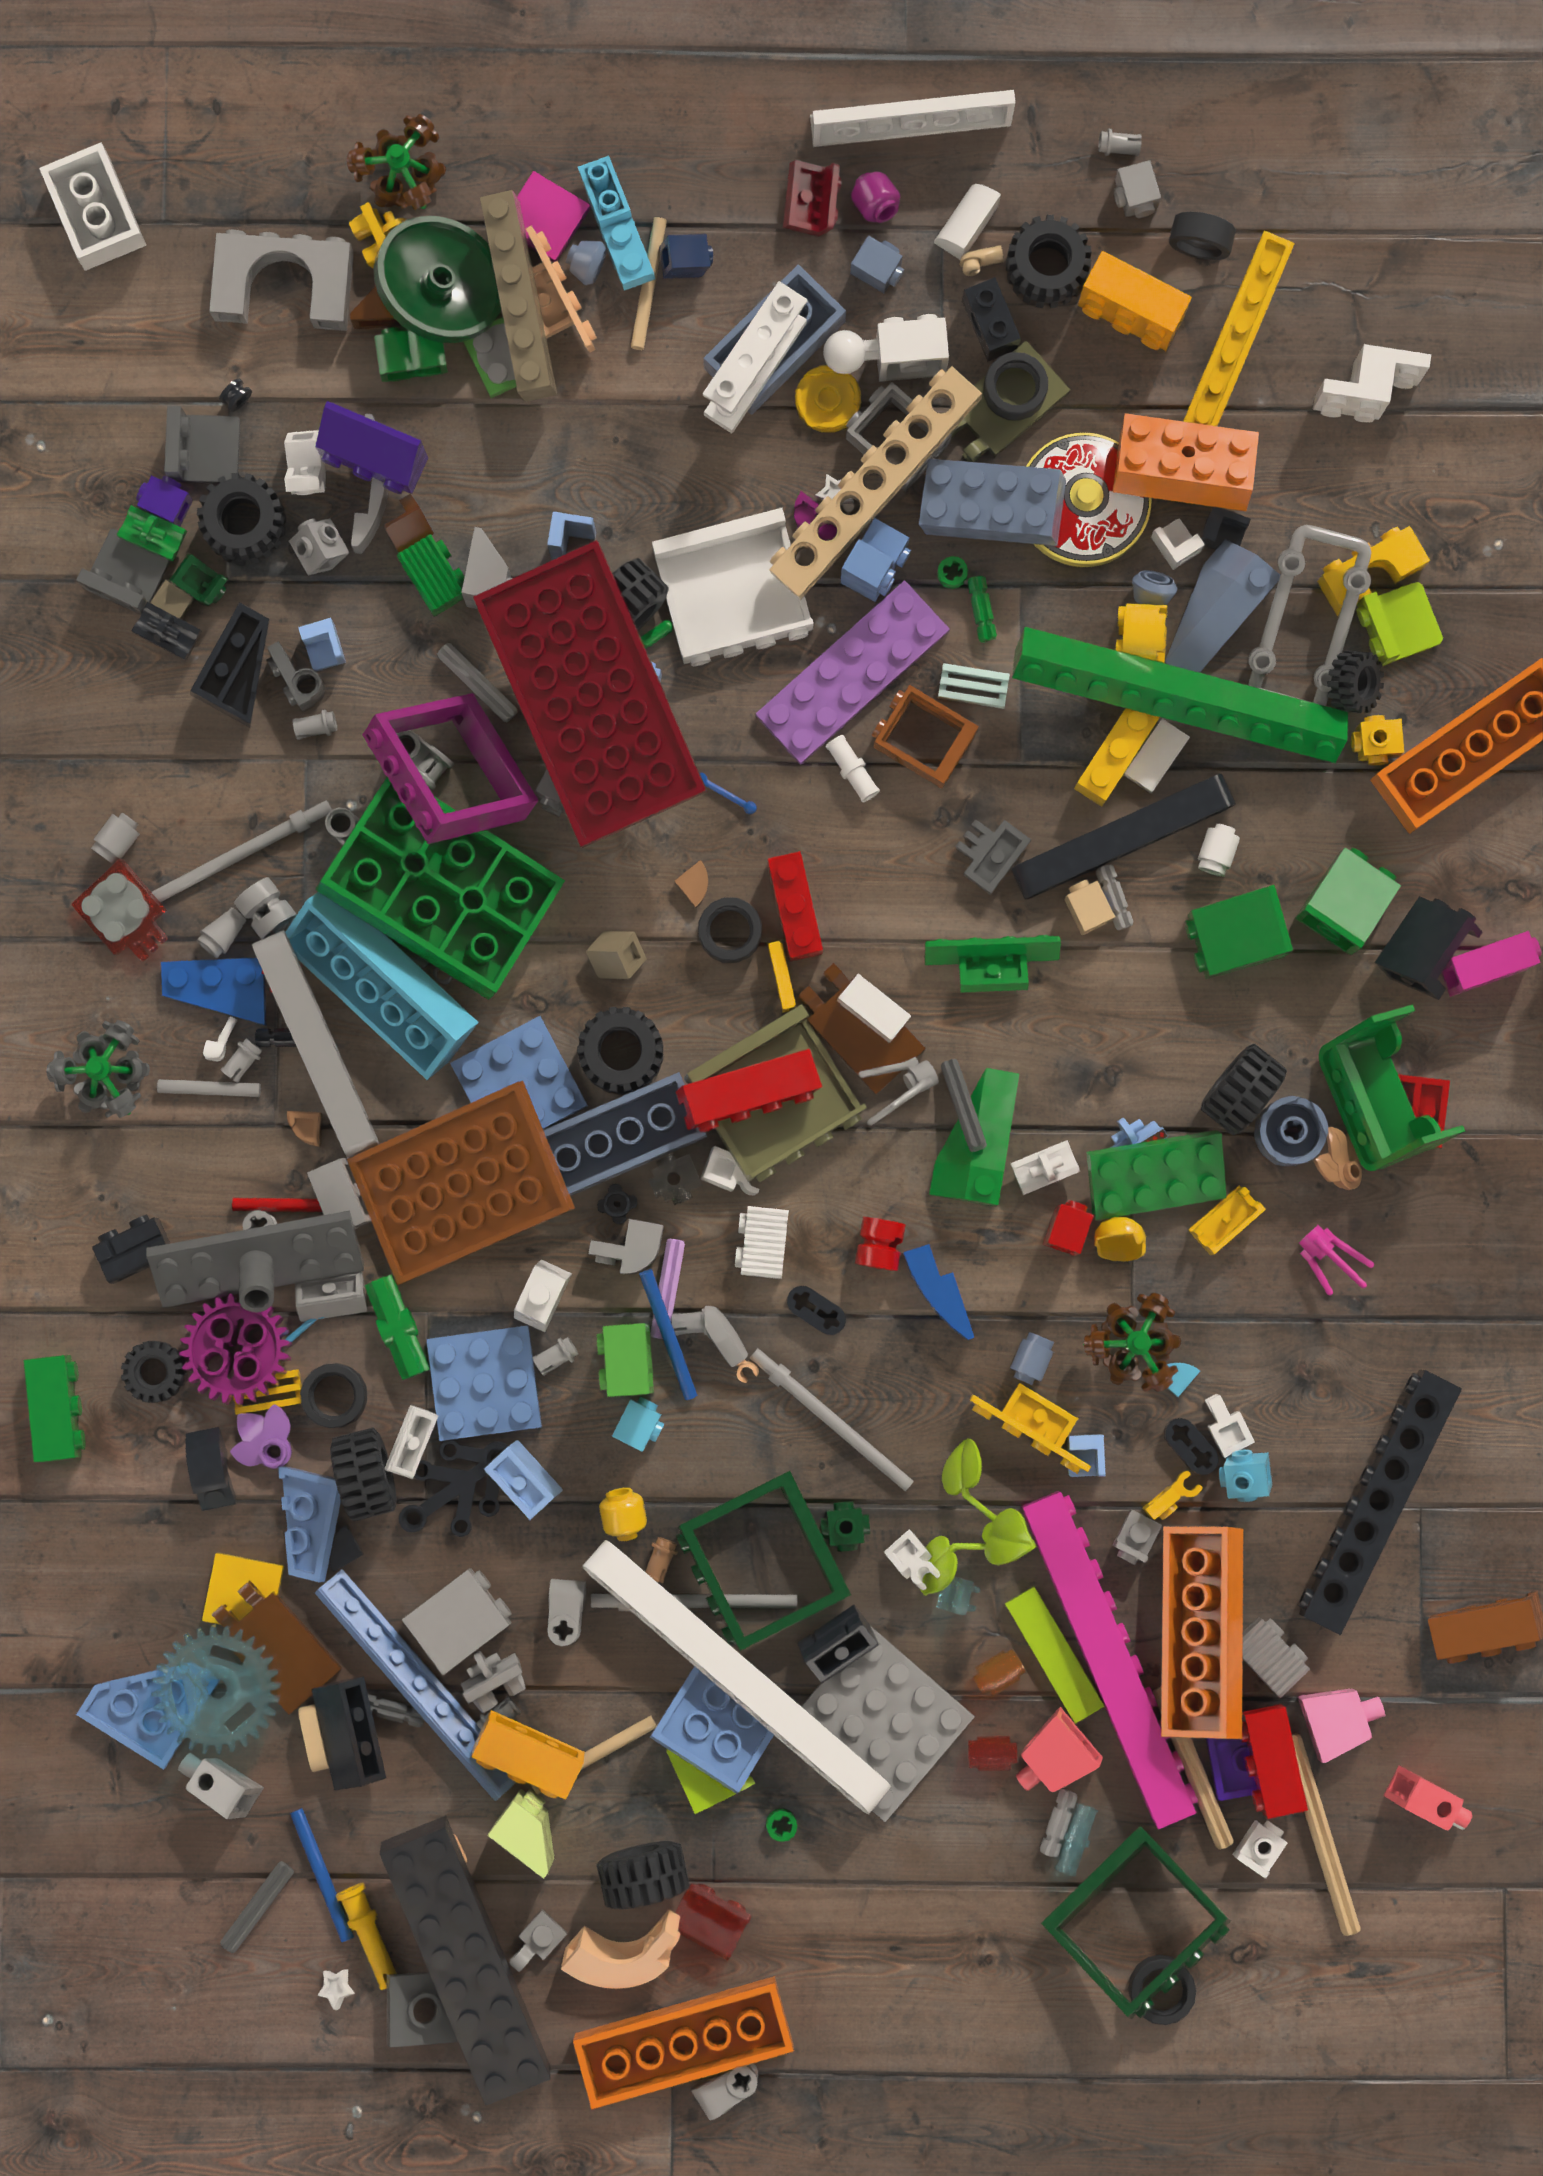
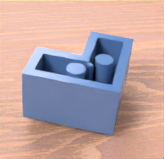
M874 518L862 540L858 539L844 563L840 583L876 602L880 594L886 596L895 580L896 571L894 569L896 565L902 568L911 553V550L907 548L910 537Z

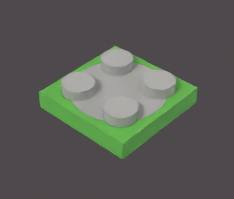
M502 317L494 321L481 335L463 342L491 399L517 387L504 319Z

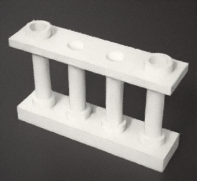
M778 281L703 392V396L711 401L704 411V416L730 433L734 432L807 324V319L799 315V313L806 305L808 299Z

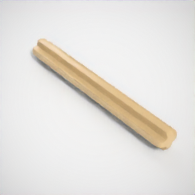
M1162 1686L1153 1690L1160 1713ZM1171 1737L1184 1766L1187 1779L1196 1794L1197 1803L1216 1848L1224 1849L1233 1844L1234 1840L1192 1739L1189 1737Z

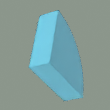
M1170 1363L1167 1365L1169 1367L1177 1366L1178 1372L1172 1376L1173 1383L1167 1389L1179 1397L1199 1374L1200 1370L1186 1363Z

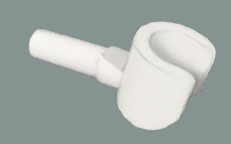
M229 1017L219 1035L218 1042L206 1041L203 1051L205 1059L212 1061L224 1059L226 1043L237 1019Z

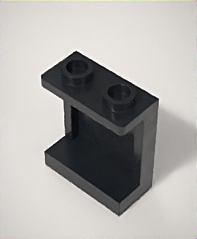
M1419 896L1374 963L1389 979L1439 1000L1446 988L1437 978L1466 935L1470 934L1479 938L1483 931L1475 924L1476 917L1462 908L1455 911L1440 899L1434 898L1433 901Z

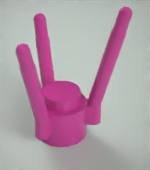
M1317 1225L1299 1242L1304 1248L1300 1254L1309 1263L1327 1295H1332L1333 1290L1314 1256L1321 1260L1327 1255L1361 1288L1367 1287V1284L1332 1249L1336 1245L1369 1268H1373L1374 1263L1337 1238L1328 1228L1323 1230Z

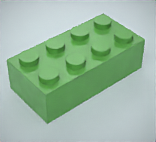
M642 1323L603 1326V1333L597 1334L598 1355H605V1369H599L600 1390H607V1397L654 1393L650 1325Z

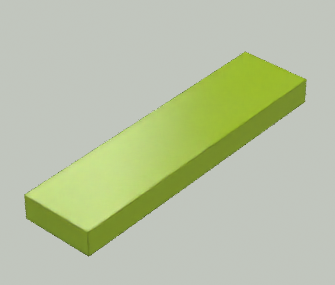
M1033 1586L1006 1602L1007 1609L1073 1722L1076 1724L1105 1707L1036 1588Z

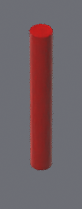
M233 1198L232 1200L233 1211L323 1212L318 1199Z

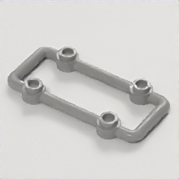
M1303 525L1294 531L1289 548L1282 551L1278 557L1277 564L1281 575L1260 646L1253 649L1249 654L1248 662L1252 673L1248 686L1262 689L1261 686L1265 674L1270 673L1276 665V658L1272 649L1294 576L1299 575L1305 567V558L1301 553L1306 538L1358 552L1355 565L1349 568L1343 575V585L1347 591L1325 664L1319 666L1313 675L1317 691L1312 703L1326 706L1329 697L1328 692L1331 691V687H1327V681H1331L1332 676L1328 675L1329 669L1334 670L1332 662L1334 659L1338 660L1337 655L1343 651L1359 595L1368 590L1371 584V577L1367 571L1371 559V548L1361 538L1313 525Z

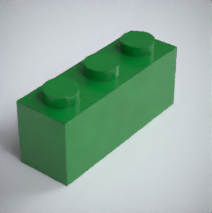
M71 1355L24 1360L34 1463L81 1457V1450H85L86 1442L83 1429L79 1430L77 1416L82 1415V1403L80 1396H75L74 1382H77L79 1378L76 1361H72Z

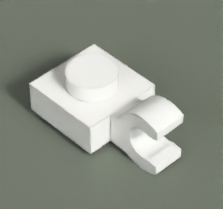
M1218 1394L1205 1399L1210 1412L1216 1420L1215 1423L1207 1427L1222 1457L1225 1458L1234 1451L1241 1450L1255 1443L1239 1411L1229 1414L1224 1401Z

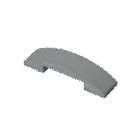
M365 414V417L375 421L372 414ZM372 478L368 514H354L351 547L357 554H362L375 536L387 503L389 490L383 487L384 482Z

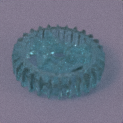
M212 1625L209 1635H205L203 1628L199 1627L196 1630V1639L187 1632L184 1634L186 1645L183 1646L179 1641H174L172 1646L176 1653L173 1654L169 1651L163 1653V1657L169 1663L168 1665L158 1663L156 1669L164 1674L163 1676H155L152 1679L153 1683L161 1685V1689L154 1690L151 1696L161 1697L162 1700L153 1708L154 1710L164 1709L165 1714L158 1721L159 1723L171 1722L172 1725L166 1732L168 1735L176 1730L180 1732L177 1743L180 1744L186 1737L191 1740L189 1750H193L198 1743H201L202 1753L206 1754L210 1745H215L216 1754L220 1755L223 1745L227 1744L230 1752H234L236 1750L235 1741L239 1740L243 1747H246L249 1744L247 1734L257 1739L260 1733L256 1726L259 1725L266 1729L270 1725L264 1718V1715L274 1716L276 1714V1710L270 1707L269 1703L280 1701L279 1696L271 1694V1690L281 1687V1683L271 1682V1678L277 1675L279 1671L278 1669L268 1670L267 1665L274 1658L273 1656L264 1659L261 1657L266 1648L265 1645L258 1647L256 1650L252 1647L255 1636L250 1637L245 1642L242 1640V1629L233 1637L230 1636V1626H226L222 1634H218L216 1625ZM217 1645L242 1653L245 1656L243 1665L210 1655L212 1646ZM181 1679L183 1680L189 1713L180 1715L175 1706L172 1693V1682ZM221 1679L225 1682L227 1692L224 1697L213 1698L209 1695L207 1686L211 1680ZM250 1701L257 1711L238 1728L230 1732L224 1723Z

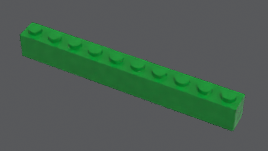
M1024 627L1015 649L1013 679L1336 763L1347 742L1348 712L1029 627Z

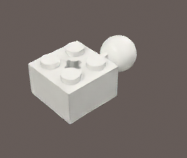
M934 314L921 315L917 317V320L904 321L901 317L887 318L883 323H878L877 335L874 340H862L859 335L852 331H838L827 339L823 349L824 359L830 369L840 374L853 373L862 366L864 361L877 360L879 382L934 377L941 369L945 372L947 371L949 353L945 318H937V315Z

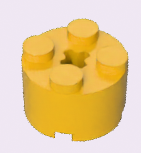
M1126 603V607L1119 606L1118 627L1119 635H1123V639L1116 640V651L1164 663L1167 605Z

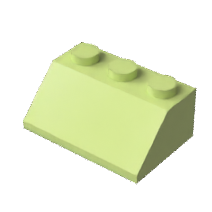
M520 1789L495 1822L488 1836L542 1878H545L554 1861L548 1810L543 1806L545 1800L530 1789L527 1793Z

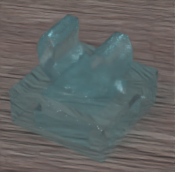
M955 1576L952 1582L939 1593L936 1607L966 1616L967 1611H976V1606L969 1604L971 1592L980 1593V1588L973 1585V1581Z

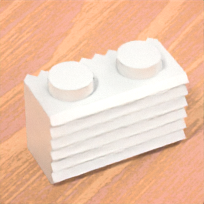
M748 1206L747 1213H740L738 1233L745 1234L744 1247H737L735 1267L741 1268V1275L782 1279L789 1210Z

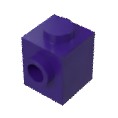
M152 475L148 483L144 482L141 485L136 497L139 509L179 527L193 499L188 492L180 489L181 484L167 476H163L160 480Z

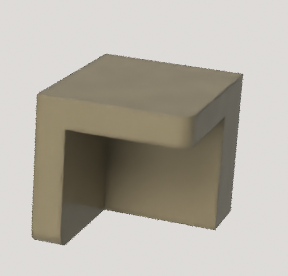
M602 932L586 950L597 977L601 979H630L647 960L635 932Z

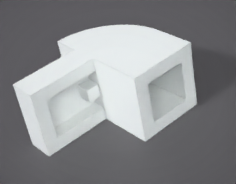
M319 430L287 433L284 445L288 470L284 481L286 492H291V495H309L325 492V463L321 460L322 456L319 455L315 447Z

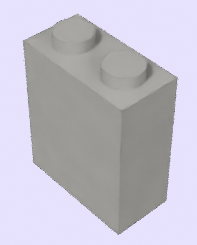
M472 1568L468 1569L402 1619L442 1675L512 1623L508 1618L512 1614L510 1609L501 1598L495 1601L487 1590L491 1587V1584L480 1570L474 1573Z

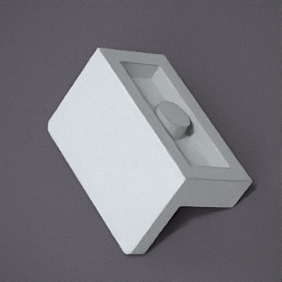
M860 974L856 975L837 999L838 1003L889 1043L911 1017L910 1014Z

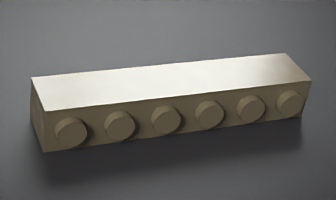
M513 190L480 197L517 391L524 402L555 396L557 391L520 201Z

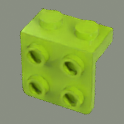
M1419 582L1411 583L1379 596L1377 592H1373L1363 596L1357 604V616L1361 625L1366 627L1369 634L1371 652L1379 657L1378 660L1381 661L1382 666L1436 647L1443 641V636L1423 585Z

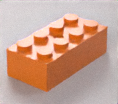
M1125 413L1119 436L1113 492L1246 511L1253 491L1259 432Z

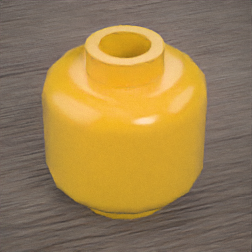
M618 1488L607 1492L606 1498L599 1505L605 1533L617 1537L618 1541H629L637 1538V1533L644 1529L647 1524L643 1498L638 1493H634L631 1488Z

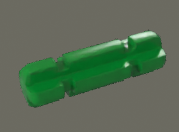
M984 576L971 577L968 579L969 593L973 595L970 599L975 624L979 626L977 627L978 639L980 642L995 640L997 633L995 624H992L994 618L989 593H986L988 589L986 578Z

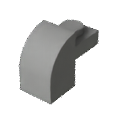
M629 1219L625 1246L591 1240L588 1254L596 1256V1263L615 1266L616 1259L622 1260L620 1274L641 1272L656 1259L661 1246L664 1226Z

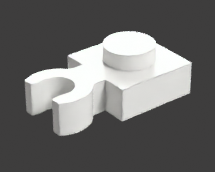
M717 1146L712 1147L700 1179L730 1192L738 1184L744 1193L756 1195L759 1189L750 1185L730 1152Z
M910 1529L884 1551L899 1572L906 1579L911 1576L912 1581L921 1590L927 1588L922 1582L923 1576L926 1573H932L936 1578L940 1577L939 1570L928 1561L933 1556Z

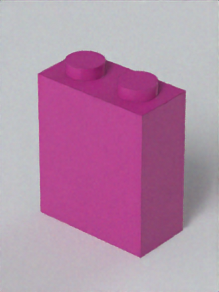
M1529 931L1450 958V961L1442 971L1450 997L1534 967L1540 963L1541 948L1535 937L1531 938Z

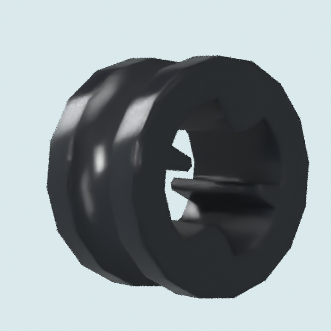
M240 378L229 383L219 396V400L222 403H228V409L231 412L241 408L252 395V390L249 387L244 388V382Z

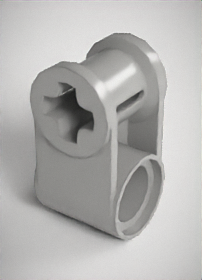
M551 1579L547 1630L550 1640L556 1645H571L580 1637L582 1613L586 1597V1581ZM563 1620L567 1621L568 1627L573 1628V1634L567 1635L566 1640L562 1639L561 1633H556V1626L562 1625Z
M752 2063L707 2076L691 2088L692 2093L709 2120L720 2117L734 2105L755 2092L758 2069ZM740 2072L742 2076L749 2075L748 2083L745 2084L742 2080L736 2082L737 2073Z

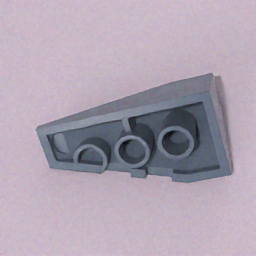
M1225 539L1202 566L1199 578L1164 663L1200 673L1279 581L1280 574L1257 554Z

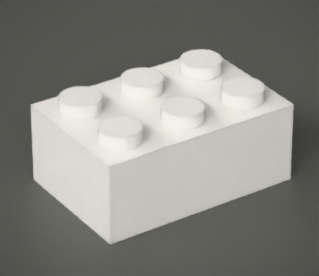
M102 143L39 168L77 259L85 271L146 246L123 188Z

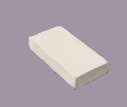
M1162 718L1123 775L1151 794L1190 737Z

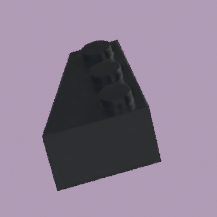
M239 602L190 690L191 696L249 728L251 727L269 618Z

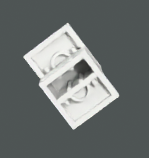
M1364 344L1353 363L1351 382L1324 379L1315 395L1313 410L1321 411V414L1327 417H1340L1341 414L1354 416V419L1360 422H1373L1374 419L1379 420L1390 403L1392 386L1403 389L1418 386L1430 367L1431 354Z

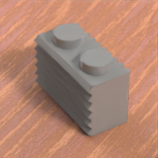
M1258 1617L1243 1631L1242 1660L1276 1696L1281 1698L1310 1670L1304 1663L1309 1658L1296 1644L1289 1647L1280 1638L1284 1632L1271 1618L1265 1622L1262 1618Z

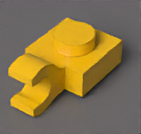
M1183 1471L1177 1476L1174 1483L1167 1486L1142 1509L1151 1519L1155 1520L1157 1517H1160L1164 1520L1178 1508L1175 1502L1181 1496L1194 1497L1201 1492L1202 1486L1198 1484L1192 1490L1185 1489L1183 1485L1184 1480L1191 1473Z

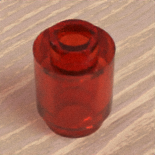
M977 1736V1740H968L969 1768H977L978 1771H1011V1764L1018 1763L1017 1743H1010V1736Z

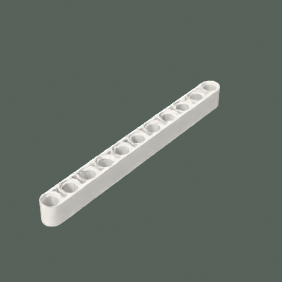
M604 1540L584 1563L583 1569L594 1580L863 1812L870 1814L891 1788L890 1784L612 1543Z

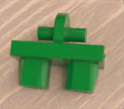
M130 505L125 521L117 533V537L173 562L187 531Z

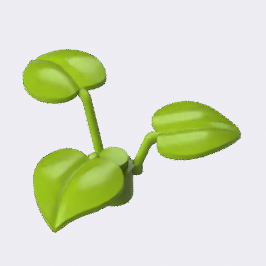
M970 1438L963 1440L948 1457L942 1472L943 1487L950 1495L956 1496L961 1493L968 1502L991 1519L992 1522L988 1523L983 1529L982 1538L985 1543H953L950 1545L947 1537L938 1536L927 1544L925 1548L933 1556L928 1561L939 1570L940 1577L936 1578L932 1573H926L923 1576L922 1582L927 1588L921 1590V1592L925 1596L941 1592L952 1582L958 1564L957 1556L954 1553L957 1550H985V1556L989 1563L1004 1565L1019 1559L1036 1548L1028 1532L1025 1520L1019 1511L1009 1508L996 1516L970 1495L969 1489L978 1484L982 1470L979 1450L976 1443Z

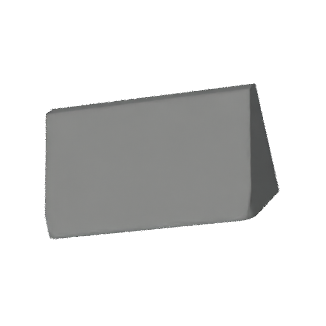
M362 1271L295 1283L296 1309L300 1321L305 1322L310 1319L318 1320L320 1317L331 1318L367 1311Z

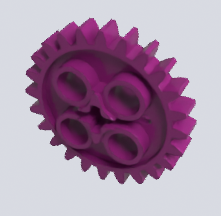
M232 1293L229 1294L226 1304L221 1298L215 1297V1308L212 1309L204 1303L203 1309L206 1314L201 1316L193 1313L192 1316L197 1321V1324L195 1326L185 1325V1328L191 1332V1336L181 1338L180 1341L189 1347L187 1350L179 1352V1355L190 1361L185 1363L182 1369L194 1371L188 1378V1381L192 1384L201 1381L197 1391L203 1394L210 1389L209 1399L213 1401L222 1394V1403L225 1405L230 1403L232 1396H234L236 1403L239 1405H243L244 1395H247L251 1401L256 1402V1391L260 1390L265 1395H269L266 1385L270 1382L278 1386L279 1382L275 1378V1374L287 1373L280 1364L281 1361L291 1360L289 1355L283 1353V1349L291 1347L292 1343L282 1340V1337L290 1331L286 1327H277L283 1321L280 1315L270 1318L274 1311L272 1306L262 1312H250L244 1309L240 1302H237L235 1295ZM243 1320L244 1324L238 1335V1322ZM229 1322V1333L223 1338H217L215 1329L218 1324ZM255 1327H262V1339L257 1343H250L248 1340L249 1332ZM238 1342L243 1347L242 1352H236L233 1355L229 1352L230 1347H236ZM216 1355H222V1367L216 1372H211L209 1370L210 1359ZM254 1360L257 1364L256 1372L250 1377H243V1365L248 1361ZM233 1364L234 1376L232 1379H228V1374Z

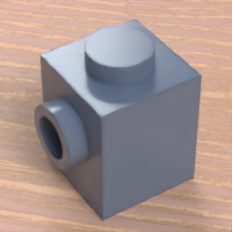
M868 235L851 262L850 274L880 292L885 293L889 285L895 287L903 275L904 269L901 268L903 256L899 254V249L887 241L880 243Z

